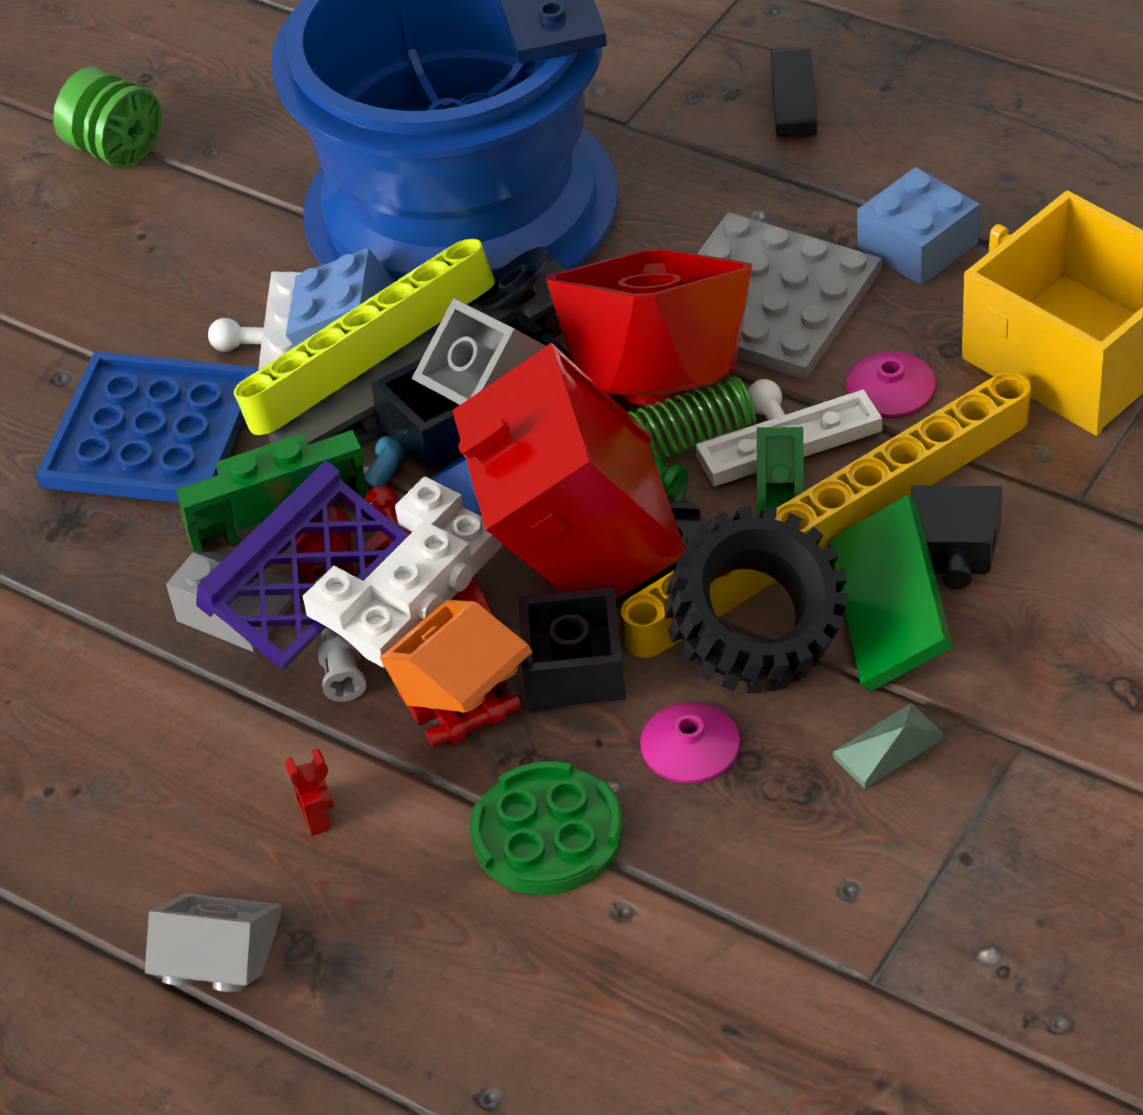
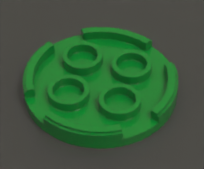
M540 761L516 767L499 776V782L482 797L479 803H475L471 812L469 830L476 860L485 873L494 881L520 893L553 895L577 889L591 882L606 870L619 851L623 837V822L619 800L605 780L600 781L584 771L573 768V763Z

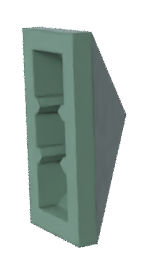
M910 703L833 751V758L866 789L942 741L943 732L917 707Z

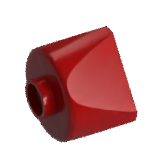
M658 248L636 251L550 274L546 277L570 360L605 393L624 395V399L632 404L655 405L659 401L664 403L667 398L674 400L676 395L683 397L684 392L691 393V390L720 382L735 369L752 263Z

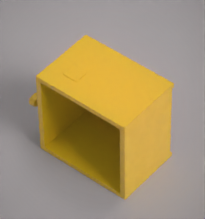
M1068 190L1011 235L1008 234V228L1001 224L995 225L990 230L989 253L964 272L962 358L993 377L1003 372L1022 374L1030 381L1031 399L1097 437L1109 422L1143 394V230Z

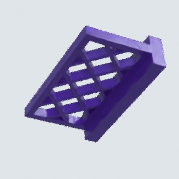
M327 460L197 585L196 606L209 617L215 613L282 670L326 628L323 624L308 617L307 614L301 615L299 594H305L315 583L299 584L297 564L325 563L326 574L332 568L331 563L358 562L359 576L357 578L364 581L409 536L339 479L340 471ZM340 497L354 509L355 521L328 522L327 509ZM361 515L368 521H362ZM321 516L322 522H315ZM381 531L393 542L384 551H364L363 532ZM356 532L357 551L330 552L329 533ZM302 533H323L324 552L297 553L296 539ZM290 546V553H283ZM365 562H372V563L365 569ZM291 564L292 584L264 585V571L270 565ZM258 578V585H250ZM265 595H293L294 615L266 616ZM238 596H259L260 616L240 617L228 606ZM295 625L296 640L284 652L268 640L267 626ZM301 625H310V626L302 633V626H301ZM254 627H261V633Z

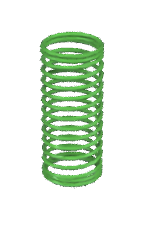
M735 375L721 380L720 384L717 382L712 384L711 387H703L702 390L695 389L692 393L684 392L683 397L676 395L674 400L667 398L664 403L656 402L655 407L647 405L645 410L638 408L636 414L632 411L628 412L652 437L651 425L660 447L661 456L655 446L653 437L649 445L653 457L661 459L662 462L665 460V454L669 458L674 457L675 451L677 454L683 455L684 448L692 452L693 446L698 444L690 427L687 410L694 422L699 443L707 441L699 423L696 405L704 420L708 440L717 437L709 422L705 401L714 418L718 437L726 434L717 415L714 397L723 414L727 434L737 431L731 424L727 414L723 393L735 419L737 430L756 424V415L750 394L743 381ZM715 386L719 387V396L714 390ZM707 389L710 391V400L704 393ZM696 393L700 394V402L695 397ZM687 396L691 397V406L686 400ZM736 397L738 398V401H739V403H740V405H741V408H742V411H743V414H744V418H743L742 413H741V411H740V409H739V406H738ZM678 399L682 401V410L676 403ZM669 402L672 404V412L667 407ZM658 406L663 407V417L658 411ZM649 409L654 411V421L648 413ZM641 412L644 414L645 425L639 417ZM677 412L680 418L682 419V422L686 429V433L689 440V446L685 441L683 433L681 431ZM668 416L676 431L680 450L673 438L668 421ZM659 420L666 433L670 446V452L664 442L661 429L659 426Z

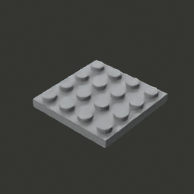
M730 212L726 214L697 253L752 263L737 359L803 380H807L882 271V258Z

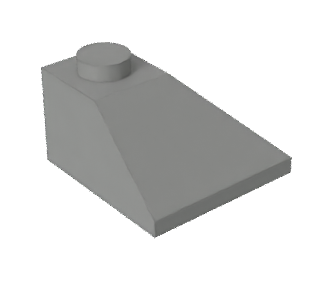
M193 552L166 583L177 622L254 652L257 648L215 613L209 617L196 606L197 585L230 553ZM267 568L264 571V585L292 584V577ZM258 578L250 585H258ZM265 595L266 616L284 615L294 603L293 595ZM238 596L228 606L240 617L260 616L259 596ZM267 626V634L270 633L274 626ZM254 627L261 633V627Z

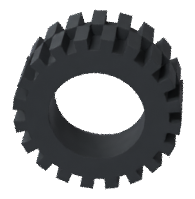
M751 506L740 507L737 509L732 521H730L725 511L714 516L709 528L703 524L694 533L691 542L687 543L666 590V594L669 597L664 605L665 618H674L668 633L672 643L681 639L685 640V644L679 653L687 664L697 657L703 663L698 672L699 675L709 681L715 671L725 676L721 687L732 691L735 690L739 681L747 682V693H761L768 680H770L772 690L777 691L786 688L792 676L796 682L805 677L813 665L816 666L837 634L844 620L841 615L848 606V593H840L847 582L845 570H832L839 558L833 546L822 551L818 544L823 534L814 526L807 535L797 529L802 518L790 513L785 523L775 520L776 508L764 507L759 517L755 518L752 517ZM737 569L756 570L771 576L785 588L791 597L795 609L794 629L781 638L769 641L750 640L735 634L719 620L714 612L710 600V583L721 574Z

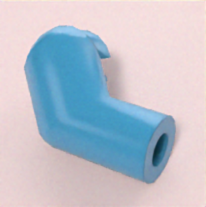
M384 436L376 443L375 453L378 457L364 475L366 487L369 489L375 486H385L407 455L401 444L390 436Z

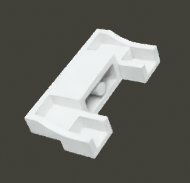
M425 476L395 505L398 524L412 531V533L364 581L333 566L303 595L308 617L338 633L351 643L366 659L383 668L385 666L380 657L443 602L451 600L458 592L466 589L472 577L503 546L501 542L485 530L481 516L463 507L461 494Z

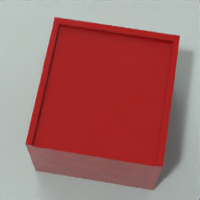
M550 343L452 410L461 440L458 446L459 451L465 456L485 530L560 592L615 587L617 600L680 559L687 544L681 538L649 442L652 441L651 435L554 344Z

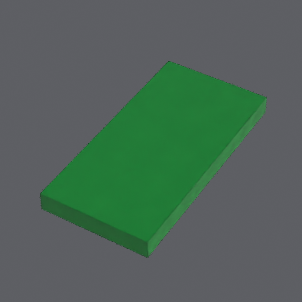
M909 495L904 496L829 539L830 546H833L839 556L834 564L835 570L844 569L847 582L840 593H848V606L844 612L860 684L871 692L953 648L917 503Z

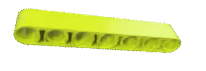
M465 239L451 245L240 382L234 389V396L251 433L265 435L281 428L440 323L453 298L468 304L492 288L495 279L482 243L477 239Z

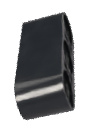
M811 47L771 49L776 137L817 134V111Z

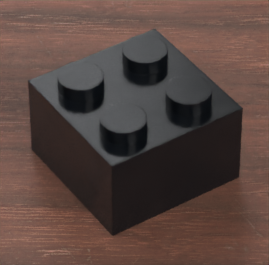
M615 587L518 597L520 638L529 645L532 651L522 661L528 709L626 699Z

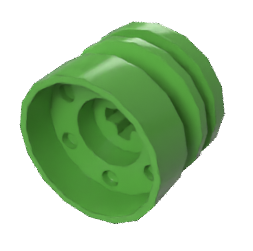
M91 66L80 69L62 87L54 106L53 123L57 136L65 144L81 152L91 154L94 158L102 160L108 165L125 169L139 163L154 146L161 129L162 111L159 100L152 91L138 87V85L125 81L104 69Z

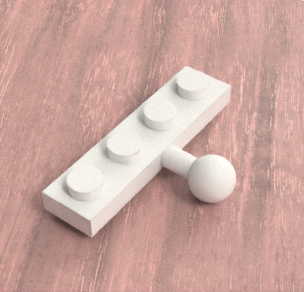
M271 272L264 327H240L233 319L220 318L214 321L209 328L208 339L210 344L221 352L233 351L240 344H261L259 370L294 348L295 346L286 336V329L295 278L302 272Z
M761 379L751 384L748 392L755 413L765 415L768 421L695 444L696 457L713 487L757 473V427H803L804 457L881 432L882 417L864 389L785 414L780 406L782 402L780 387L771 380Z

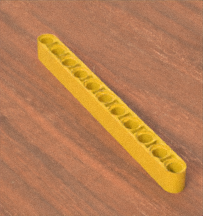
M1003 372L995 375L776 508L775 520L785 523L790 513L802 518L797 529L807 535L814 526L823 534L818 544L819 548L822 551L829 548V539L904 496L909 495L911 497V485L932 486L1026 427L1030 412V381L1022 374L1016 372ZM737 569L721 574L710 583V600L717 617H720L777 580L763 572L751 569ZM674 571L629 597L621 607L625 647L629 653L636 657L649 658L656 656L681 641L678 640L672 643L668 629L674 618H665L664 605L669 597L666 594V590Z

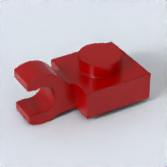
M318 748L311 750L313 760L309 764L305 763L296 766L292 757L285 761V768L292 782L296 800L311 836L331 830L326 810L334 807L330 791L324 780L328 774V767Z

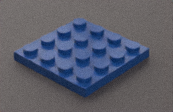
M94 352L35 475L39 488L179 503L176 489L217 476L218 472L215 462L229 458L245 420L234 396V389L244 379L259 370L258 367Z

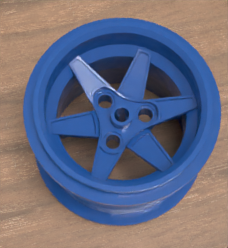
M301 0L288 16L276 37L272 51L271 67L279 99L289 114L308 130L317 159L321 164L307 190L303 209L306 239L318 264L322 266L337 260L345 254H353L369 248L396 282L451 245L465 239H477L483 245L493 276L513 259L536 247H545L550 253L548 263L556 260L566 270L583 265L606 238L612 227L618 204L617 177L609 155L599 141L583 128L585 89L598 69L603 47L519 64L501 11L500 0ZM478 298L468 303L467 305L473 306L474 304L478 303Z

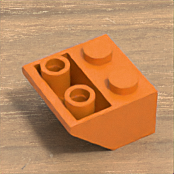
M446 600L385 652L380 659L406 705L468 712L480 706L485 700V694L496 684L512 677L518 671V665L532 651L525 641L477 602Z

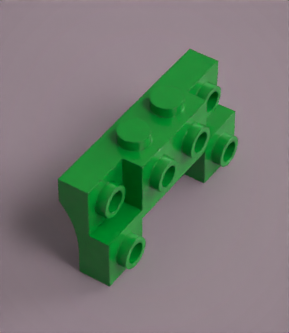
M353 430L312 444H308L304 434L301 433L215 462L218 472L217 476L176 489L181 507L179 510L192 551L203 552L202 540L225 533L230 546L239 544L235 525L237 530L240 531L262 523L325 460L340 471L339 479L351 489H354L364 499L367 494L363 470L365 463L362 448Z

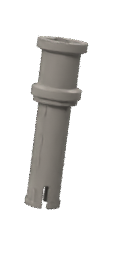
M324 575L318 577L314 583H317ZM326 627L321 632L323 643L318 650L319 663L325 669L326 674L322 681L324 694L329 699L338 702L354 700L366 688L365 676L358 667L361 653L338 633Z

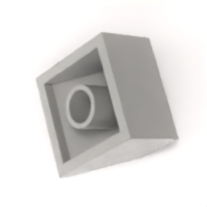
M453 298L411 379L461 405L546 346Z
M183 893L149 911L145 974L163 976L162 982L169 985L185 986L194 984V980L213 982V989L219 991L237 992L244 990L245 986L263 975L282 915V904Z

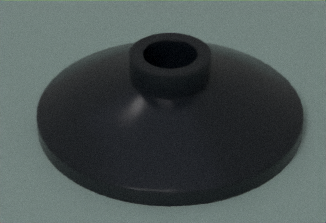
M536 247L519 255L494 275L495 283L493 287L478 297V305L483 310H492L503 307L513 301H516L518 305L528 302L539 290L535 283L547 267L550 260L549 251L545 247Z

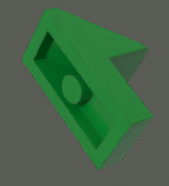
M757 427L758 518L764 507L778 508L804 492L803 427Z

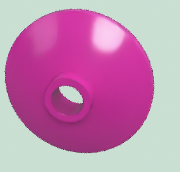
M880 352L861 359L850 369L846 377V392L850 394L864 389L882 418H899L914 414L929 404L935 394L936 379L928 364L916 356L903 352Z
M683 702L662 709L646 723L641 734V753L647 766L661 778L680 784H698L717 778L732 766L739 753L740 735L733 719L723 710L706 703Z

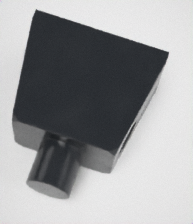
M911 485V498L917 503L934 574H942L944 585L952 589H962L971 583V574H986L991 571L1001 525L1002 486Z

